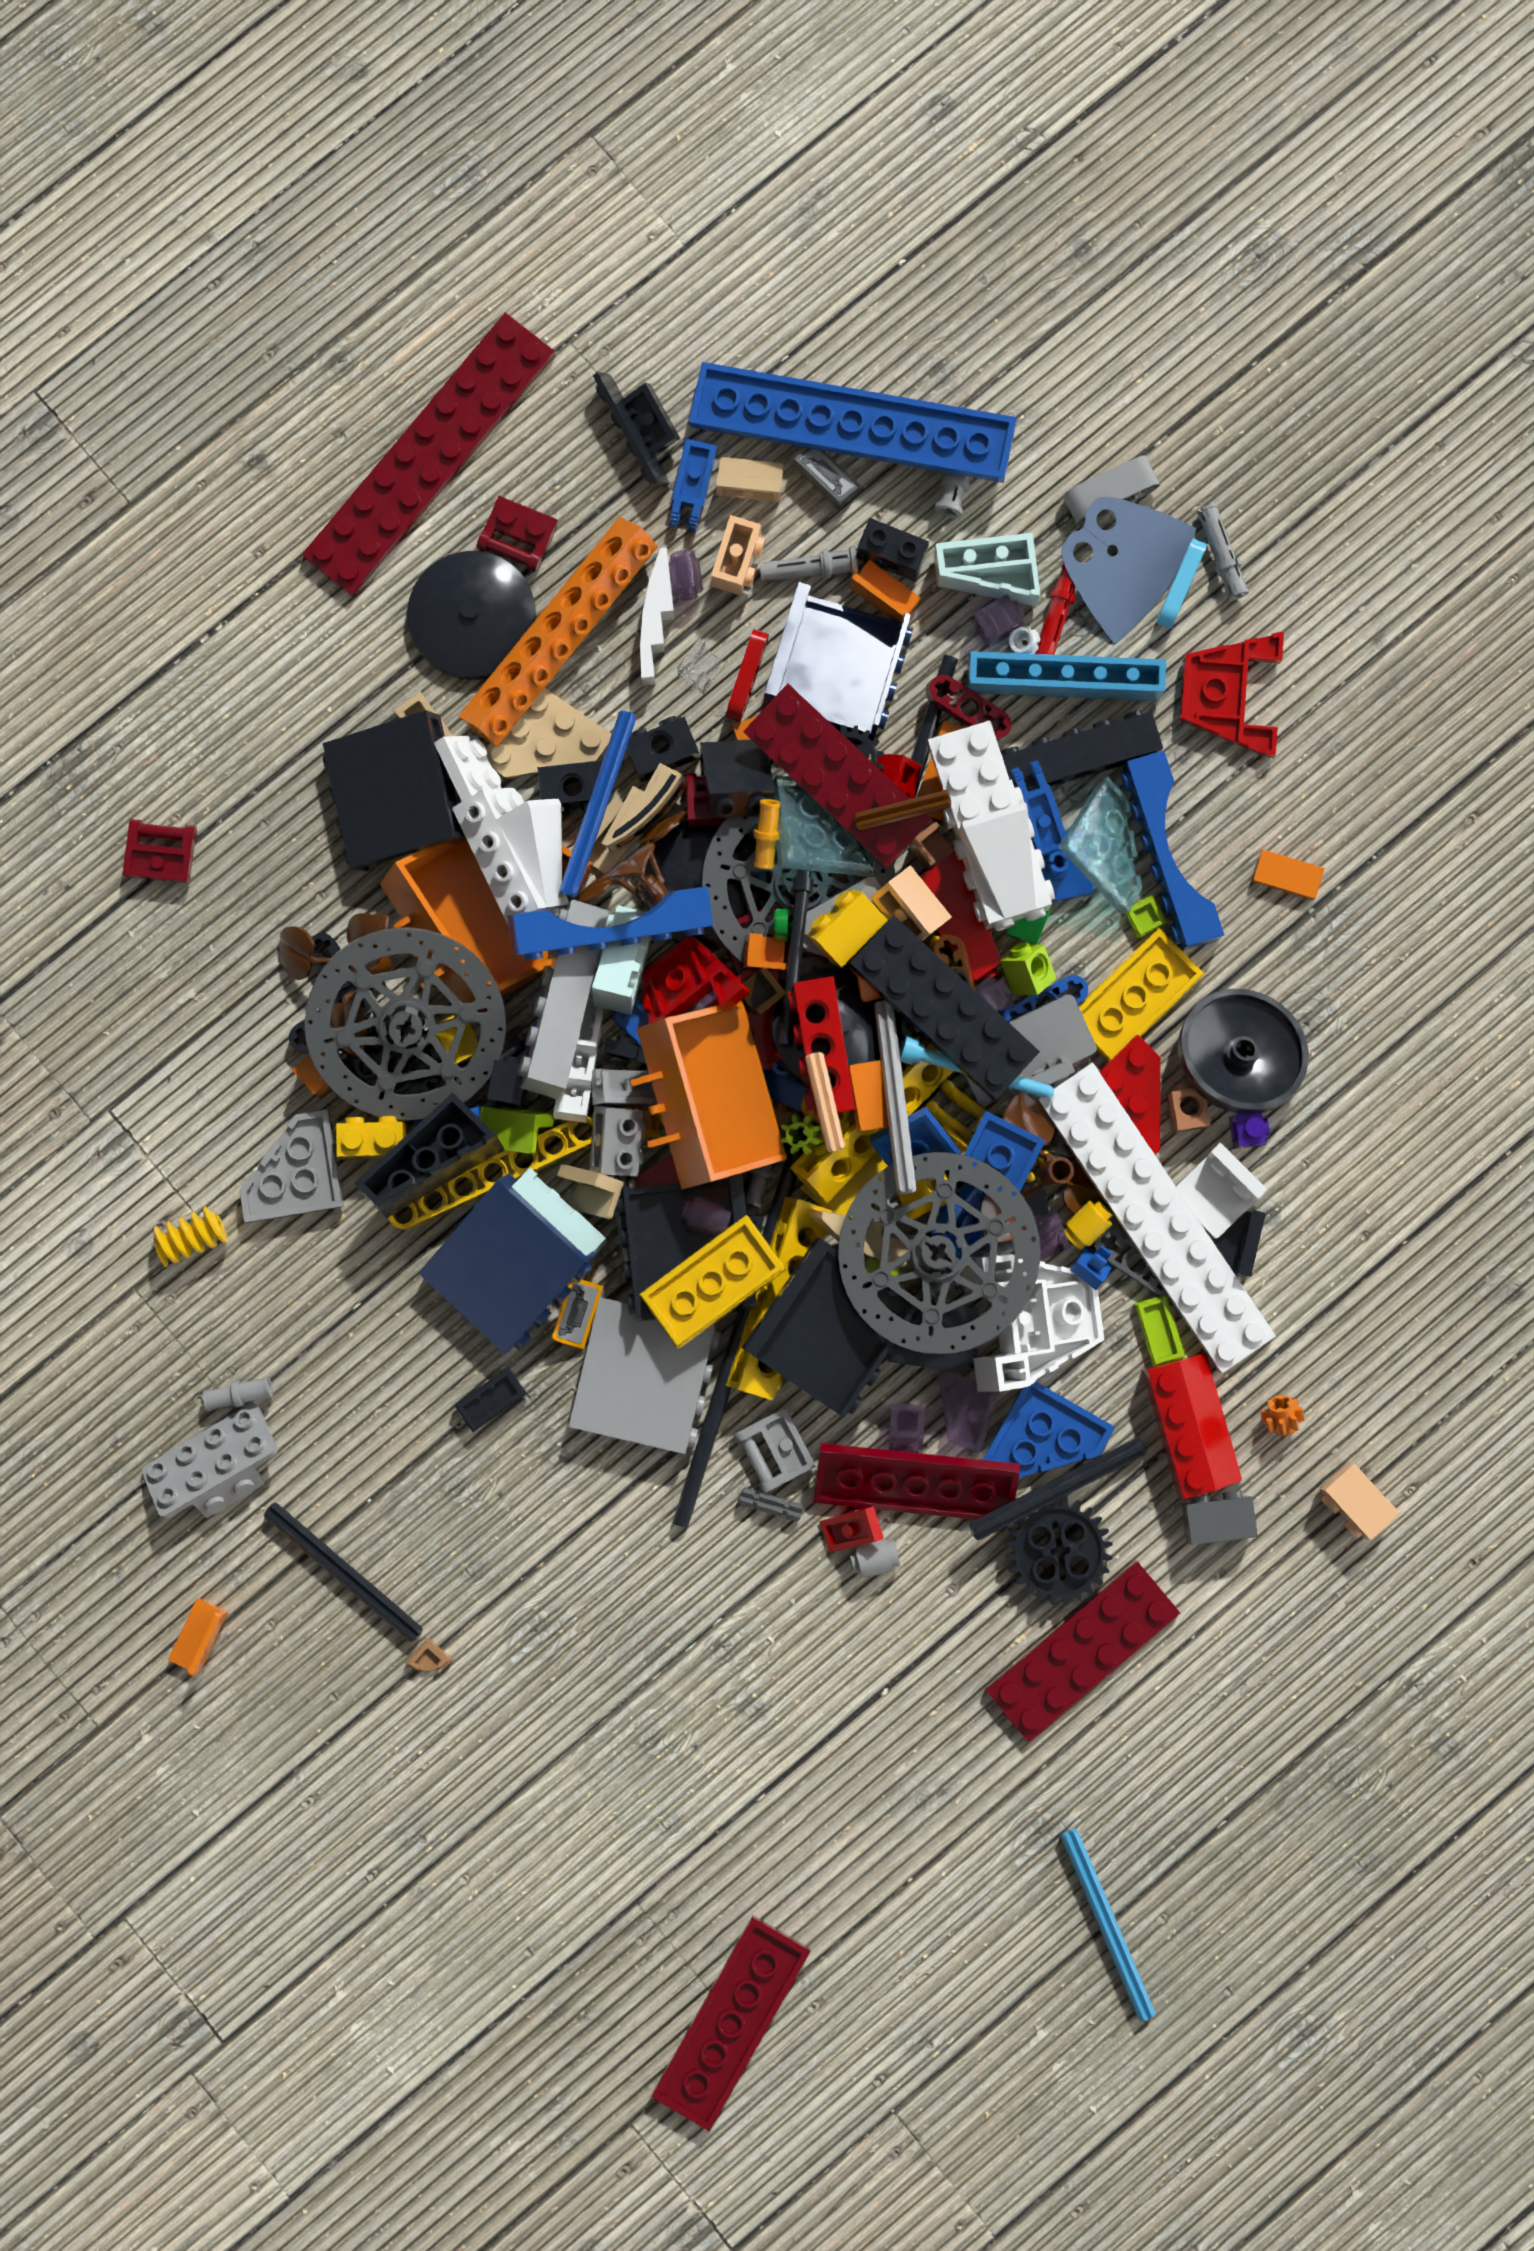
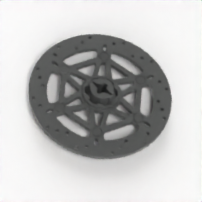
M802 787L775 789V800L781 802V806L779 808L777 829L780 831V839L776 841L777 865H774V868L761 869L753 865L755 851L745 862L735 860L732 857L740 840L751 828L758 824L759 816H746V820H743L742 817L726 818L718 828L708 847L703 863L702 887L710 886L708 891L713 926L711 927L724 947L742 964H744L747 934H763V937L766 935L774 936V919L769 923L765 922L764 919L775 902L783 909H788V916L794 914V905L789 902L795 903L796 893L793 892L794 884L792 882H794L795 877H798L799 866L793 868L789 873H781V871L786 866L789 869L797 866L800 862V854L803 851L795 835L822 841V844L811 852L814 855L811 873L814 885L813 893L809 897L817 896V899L813 903L808 901L807 912L832 898L826 896L828 886L844 891L857 883L846 851V846L851 841H855L859 845L867 861L870 875L874 874L881 888L896 877L893 862L886 868L852 834L847 833L846 829ZM791 812L816 814L836 823L837 829L832 835L791 826L787 815ZM782 836L787 837L795 852V856L790 858L784 857ZM828 847H832L834 851L825 866L822 867L815 861V857ZM837 858H840L842 861L848 885L828 876ZM720 866H728L730 870L722 869ZM750 871L771 872V883L768 884L750 876ZM728 879L737 880L741 883L753 920L747 929H743L731 909L727 893ZM750 885L771 894L761 912L757 911ZM791 932L787 933V939H791ZM811 954L810 957L802 958L800 976L813 971V967L816 969L842 968L847 970L850 968L847 964L843 967L835 965L826 957L825 962H823L821 956ZM784 956L786 970L779 972L778 980L786 981L789 956Z
M384 929L367 934L349 943L339 950L320 971L309 993L306 1005L305 1036L311 1059L317 1071L328 1086L346 1102L364 1112L379 1117L395 1116L396 1120L424 1119L452 1092L464 1103L478 1092L490 1078L494 1060L500 1059L505 1042L506 1016L504 1003L497 983L490 971L472 951L459 942L425 929ZM429 950H433L431 958L427 957ZM415 954L418 956L416 965L410 968L373 975L365 967L367 963L388 955ZM438 963H443L450 967L466 982L475 997L474 1001L462 1003L434 973ZM349 966H353L357 972H353ZM410 977L401 995L395 994L381 983L382 981ZM419 978L424 979L421 999L410 996ZM346 981H350L357 988L346 1024L344 1027L332 1028L330 1017L333 1003L342 985ZM432 984L452 1003L451 1005L428 1004ZM371 987L375 988L390 1000L384 1006H380L369 989ZM365 998L376 1016L355 1023L354 1020L361 999ZM487 1008L486 1011H477L478 1009ZM419 1009L424 1013V1021L426 1027H428L425 1035L422 1034L423 1019ZM456 1013L457 1017L436 1024L434 1014ZM386 1015L390 1016L389 1033L393 1040L387 1036L386 1023L383 1022ZM410 1015L411 1025H408L401 1035V1025L405 1023V1020ZM478 1021L481 1024V1031L477 1048L466 1067L460 1068L454 1062V1058L467 1023ZM371 1026H376L378 1033L377 1036L354 1035V1033ZM452 1027H457L450 1050L445 1051L435 1034ZM329 1038H333V1039H334L333 1041H328V1042H325V1041H324L325 1039H329ZM431 1043L442 1060L437 1062L422 1051V1049ZM382 1044L384 1047L381 1064L377 1065L360 1045ZM350 1047L378 1076L375 1085L370 1086L350 1072L340 1059L337 1049ZM390 1051L402 1054L393 1071H388ZM412 1054L430 1066L425 1069L402 1072ZM433 1075H440L446 1082L443 1086L424 1093L406 1095L394 1093L397 1082ZM454 1077H458L462 1082L458 1083ZM384 1091V1097L380 1099V1092Z
M935 1152L912 1156L913 1166L917 1168L914 1171L915 1182L935 1179L936 1191L899 1209H894L887 1204V1199L897 1192L894 1165L886 1167L867 1182L850 1205L842 1225L838 1253L842 1282L851 1303L859 1315L872 1329L887 1340L901 1347L928 1354H949L970 1350L994 1339L1006 1330L1028 1303L1037 1281L1040 1266V1242L1037 1226L1028 1204L1018 1189L1005 1176L989 1165L974 1158L953 1153ZM946 1170L950 1172L948 1180L944 1179ZM962 1181L983 1191L999 1206L1001 1214L992 1219L986 1217L955 1194L956 1183ZM942 1201H947L948 1224L936 1223ZM927 1203H933L927 1225L906 1216L907 1212ZM871 1204H876L880 1207V1210H874ZM955 1205L965 1209L979 1219L980 1222L957 1228ZM1013 1217L1016 1218L1015 1222L1010 1224L1006 1223L1008 1219ZM877 1220L884 1225L880 1269L868 1273L864 1262V1244L871 1221ZM897 1221L918 1229V1233L913 1240H909L896 1226ZM987 1230L988 1234L971 1246L967 1245L964 1238L965 1234ZM937 1231V1234H946V1231L953 1234L957 1238L958 1248L962 1249L961 1260L956 1257L955 1246L948 1238L938 1235L929 1238L926 1234ZM1011 1233L1014 1239L1015 1261L1010 1281L1007 1286L1003 1287L994 1281L998 1238L1004 1234ZM895 1234L905 1244L908 1251L889 1263L890 1236ZM1032 1237H1035L1036 1239L1034 1242L1031 1241ZM989 1243L991 1245L988 1272L985 1273L970 1258V1255ZM926 1244L937 1248L945 1245L944 1251L952 1262L950 1263L946 1259L943 1260L941 1258L937 1259L936 1262L933 1261L934 1254ZM917 1246L922 1249L923 1260L930 1268L934 1270L949 1268L953 1272L947 1275L933 1272L931 1275L921 1268L923 1264L920 1258L916 1255ZM1019 1259H1022L1023 1262H1022V1263H1018V1260H1019ZM907 1260L911 1261L914 1268L913 1272L894 1277L891 1276V1271ZM966 1266H969L982 1279V1285H977L960 1276ZM854 1275L857 1276L855 1280L852 1279ZM922 1278L924 1300H917L899 1287V1283ZM952 1281L973 1291L972 1294L950 1304L945 1303ZM872 1282V1286L866 1289L863 1288L864 1284ZM930 1282L942 1283L939 1299L935 1306L931 1305ZM1026 1286L1030 1287L1029 1291L1025 1289ZM889 1287L923 1312L921 1325L912 1324L895 1315L880 1301L877 1296L878 1291ZM1002 1295L1007 1298L1008 1302L1004 1303L998 1297ZM980 1297H984L992 1303V1307L986 1313L969 1323L952 1328H944L942 1326L943 1314ZM972 1325L975 1326L974 1330H971L970 1328ZM930 1326H933V1336L930 1337L929 1328ZM951 1345H954L955 1349L952 1350L950 1348Z

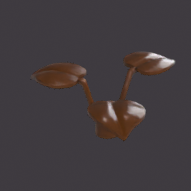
M682 811L656 823L640 840L639 844L643 847L633 852L627 860L620 862L610 872L593 880L584 889L577 901L588 904L601 896L610 886L620 885L632 893L638 901L642 899L649 909L657 905L669 891L663 884L665 879L661 875L653 853L655 843L668 834L681 818L688 817V813ZM648 859L652 865L655 878L652 874L644 876ZM637 876L640 881L636 887L639 890L621 878Z
M369 913L353 915L347 926L348 944L367 934L388 929L389 916ZM291 926L281 931V940L279 942L280 958L286 973L291 978L303 980L310 975L311 963L326 964L331 959L312 956L314 941L311 935L303 928ZM384 956L367 963L365 967L373 975L391 971V960L389 956ZM351 966L352 971L357 972V970L353 966ZM356 987L343 996L342 1003L333 1004L330 1017L332 1028L345 1026L353 1003L351 998L355 996L357 991ZM361 1004L354 1020L355 1023L368 1019L365 1009ZM368 1028L356 1032L354 1035L368 1036ZM360 1045V1047L365 1051V1045ZM350 1047L342 1048L349 1054L358 1057Z
M1019 1092L1015 1095L1005 1109L1003 1120L1046 1140L1043 1146L1051 1141L1055 1131V1124L1042 1104L1029 1097L1025 1092ZM1042 1151L1038 1155V1157L1044 1159V1162L1039 1167L1041 1181L1021 1193L1025 1199L1047 1185L1055 1186L1062 1184L1066 1186L1063 1192L1064 1204L1074 1215L1088 1201L1094 1204L1099 1201L1106 1208L1108 1207L1079 1162L1072 1164L1064 1157L1052 1158L1050 1153L1046 1154ZM984 1195L980 1204V1212L989 1219L1000 1215L1001 1209L988 1195ZM1010 1218L1006 1223H1013L1016 1221V1218ZM982 1230L983 1236H986L988 1234L987 1230ZM1011 1233L1004 1234L998 1238V1242L1013 1240V1235Z

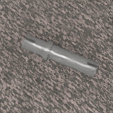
M1216 503L1201 507L1200 510H1197V515L1202 523L1217 564L1215 568L1216 573L1221 575L1229 600L1240 599L1249 594L1241 574L1240 567L1242 564L1240 559L1235 557Z

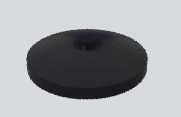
M481 551L457 552L434 562L416 581L407 607L409 632L422 657L438 671L464 680L489 678L537 619L533 593L524 576L508 561L499 556Z
M687 821L673 827L662 839L656 841L653 853L661 875L665 879L663 884L669 892L702 887V870L705 856L712 838L721 825L689 827ZM746 833L735 848L732 855L733 859L745 862L756 850V841ZM648 859L644 876L652 874L655 878L652 865ZM720 866L722 869L730 870L728 866ZM750 871V876L768 884L771 883L770 872ZM728 879V899L735 918L738 919L750 914L740 881ZM750 885L757 911L762 910L770 897V892ZM645 904L646 910L649 911L650 909ZM711 926L704 927L705 934L692 935L707 949L724 946ZM684 930L672 932V940L678 943L687 937Z
M821 968L801 975L799 982L834 976L848 1066L881 1061L874 1004L884 999L862 1001L857 976L851 970ZM783 996L776 1002L771 1015L770 1039L772 1048L779 1063L788 1075L800 1085L809 1089L808 1078H801L798 1058L804 1057L802 1044L796 1045L794 1032L791 1047L778 1045ZM813 1005L806 1009L805 1015L809 1022L817 1024L823 1021L824 1011L822 1008ZM894 1009L897 1029L898 1014L897 1011ZM795 1011L794 1025L799 1024L797 1011ZM897 1032L898 1045L900 1050L901 1038L899 1037ZM818 1038L812 1041L811 1050L813 1053L822 1052L826 1056L830 1051V1046L826 1040ZM828 1072L832 1089L835 1085V1078Z
M1227 989L1205 997L1189 1013L1179 1034V1059L1190 1084L1210 1103L1233 1113L1258 1114L1278 1108L1294 1095L1307 1073L1309 1051L1307 1040L1300 1024L1282 1004L1257 991Z

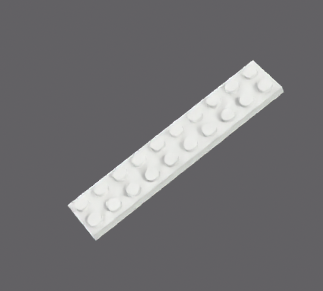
M1090 1063L1053 1088L1054 1095L1051 1098L1040 1097L1037 1099L1220 1373L1225 1372L1276 1337L1094 1063Z

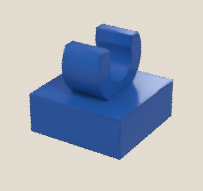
M1103 1245L1096 1252L1086 1246L1079 1254L1070 1271L1094 1290H1097L1113 1267L1106 1261L1112 1255V1252Z

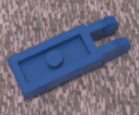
M690 439L685 440L672 497L673 508L669 528H677L681 518V506L693 508L688 523L689 532H697L701 510H704L717 453V445Z
M1036 760L1030 763V771L1038 786L1037 788L1027 791L1024 776L1018 767L1011 770V775L1015 787L1020 788L1024 803L1026 802L1028 808V818L1031 820L1035 836L1032 837L1035 850L1040 849L1042 856L1069 847L1070 843L1051 787L1046 783L1041 766Z

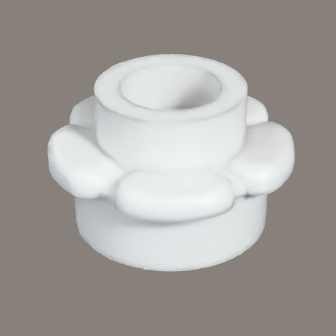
M1022 626L1011 633L1009 645L1013 653L1035 654L1038 650L1037 644L1040 642V636L1036 630H1031L1029 626ZM1027 639L1028 643L1023 645V641Z

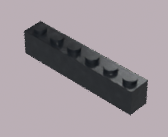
M1137 710L1123 716L1124 720L1112 723L1111 719H1106L1093 724V729L1081 732L1080 728H1075L1062 733V738L1050 741L1049 737H1045L1031 742V747L1019 750L1018 746L1004 749L1000 752L1009 780L1012 779L1011 770L1018 767L1024 776L1027 791L1037 788L1038 786L1030 771V763L1036 760L1041 766L1046 783L1052 787L1121 767L1127 761L1163 750V745L1153 713L1151 711L1143 714L1142 710Z

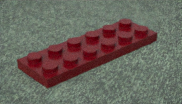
M789 683L743 731L886 868L932 821V818L924 814L865 830H858L854 820L855 813L905 801L910 798Z
M820 1443L813 1503L859 1508L874 1506L878 1510L976 1520L1015 1500L1020 1475V1464Z
M1135 1561L986 1687L985 1690L1024 1738L1030 1742L1180 1614V1611L1140 1563Z
M752 1915L655 2086L651 2097L710 2132L809 1956L811 1949Z

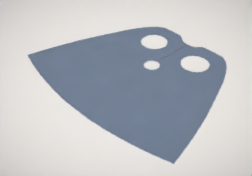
M1100 497L1086 511L1083 527L1078 531L1072 532L1062 546L1061 554L1067 572L1085 604L1115 644L1150 612L1165 593L1178 572L1197 528L1172 516L1118 498ZM1104 509L1112 511L1116 517V523L1110 530H1103L1097 524V515ZM1080 542L1088 543L1093 550L1091 559L1086 563L1078 562L1073 555L1074 547ZM1110 545L1118 548V553L1114 557L1109 556L1107 553Z

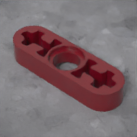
M943 674L936 676L928 682L925 690L928 701L965 726L970 727L980 724L976 721L986 710L987 713L983 717L989 721H993L996 718L1000 720L998 726L1002 730L994 732L996 740L1002 739L1010 732L1012 723L1006 712L954 678ZM943 683L946 685V693H948L952 697L956 695L957 692L961 695L954 701L953 706H951L949 703L952 702L954 699L948 695H944L941 698L938 697V689L935 686H939ZM964 699L972 700L975 703L976 713L974 716L968 717L962 713L961 702Z

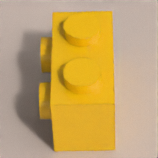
M853 888L850 891L846 890L841 893L834 901L835 906L827 914L817 917L811 924V930L806 934L831 963L843 967L888 921L863 892Z
M395 1116L378 1117V1122L365 1123L364 1117L345 1118V1123L336 1124L337 1157L342 1160L381 1159L407 1135V1125L404 1122H398Z

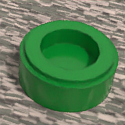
M788 909L774 910V940L776 942H787Z

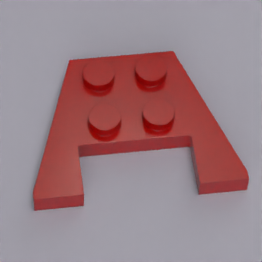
M1276 632L1266 637H1255L1241 643L1228 646L1222 645L1185 654L1179 721L1265 757L1274 758L1276 756L1278 727L1244 724L1248 661L1276 664L1282 662L1284 632Z
M693 936L685 937L642 973L644 1010L648 1012L649 1024L684 1014L686 1010L707 995L712 989L720 1006L728 1011L750 994L749 989Z

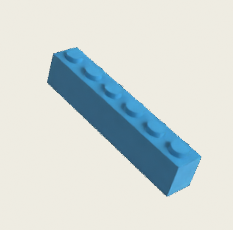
M971 651L968 659L967 688L975 693L1160 701L1165 693V659Z

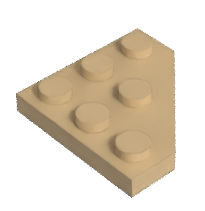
M544 688L498 746L492 743L489 744L486 748V756L491 767L498 775L506 780L519 778V776L538 773L537 767L599 761L606 752L612 734Z

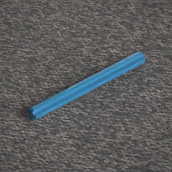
M1076 1828L1066 1830L1061 1834V1839L1137 2018L1140 2021L1151 2019L1155 2016L1154 2008L1079 1832Z

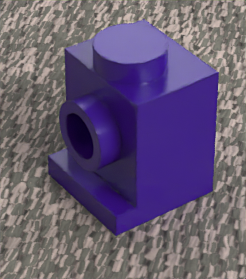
M1237 1113L1229 1117L1233 1150L1267 1145L1266 1137L1270 1136L1268 1119L1263 1118L1262 1113Z

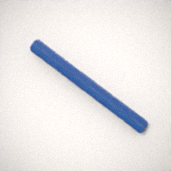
M621 710L618 714L560 886V892L563 895L576 897L636 721L635 714Z

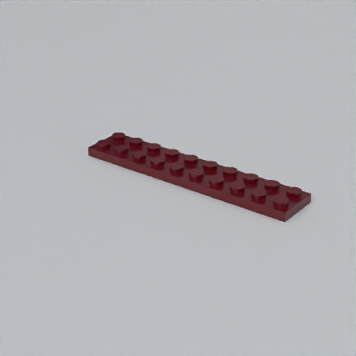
M505 312L301 554L303 558L350 596L354 597L556 356L555 351Z

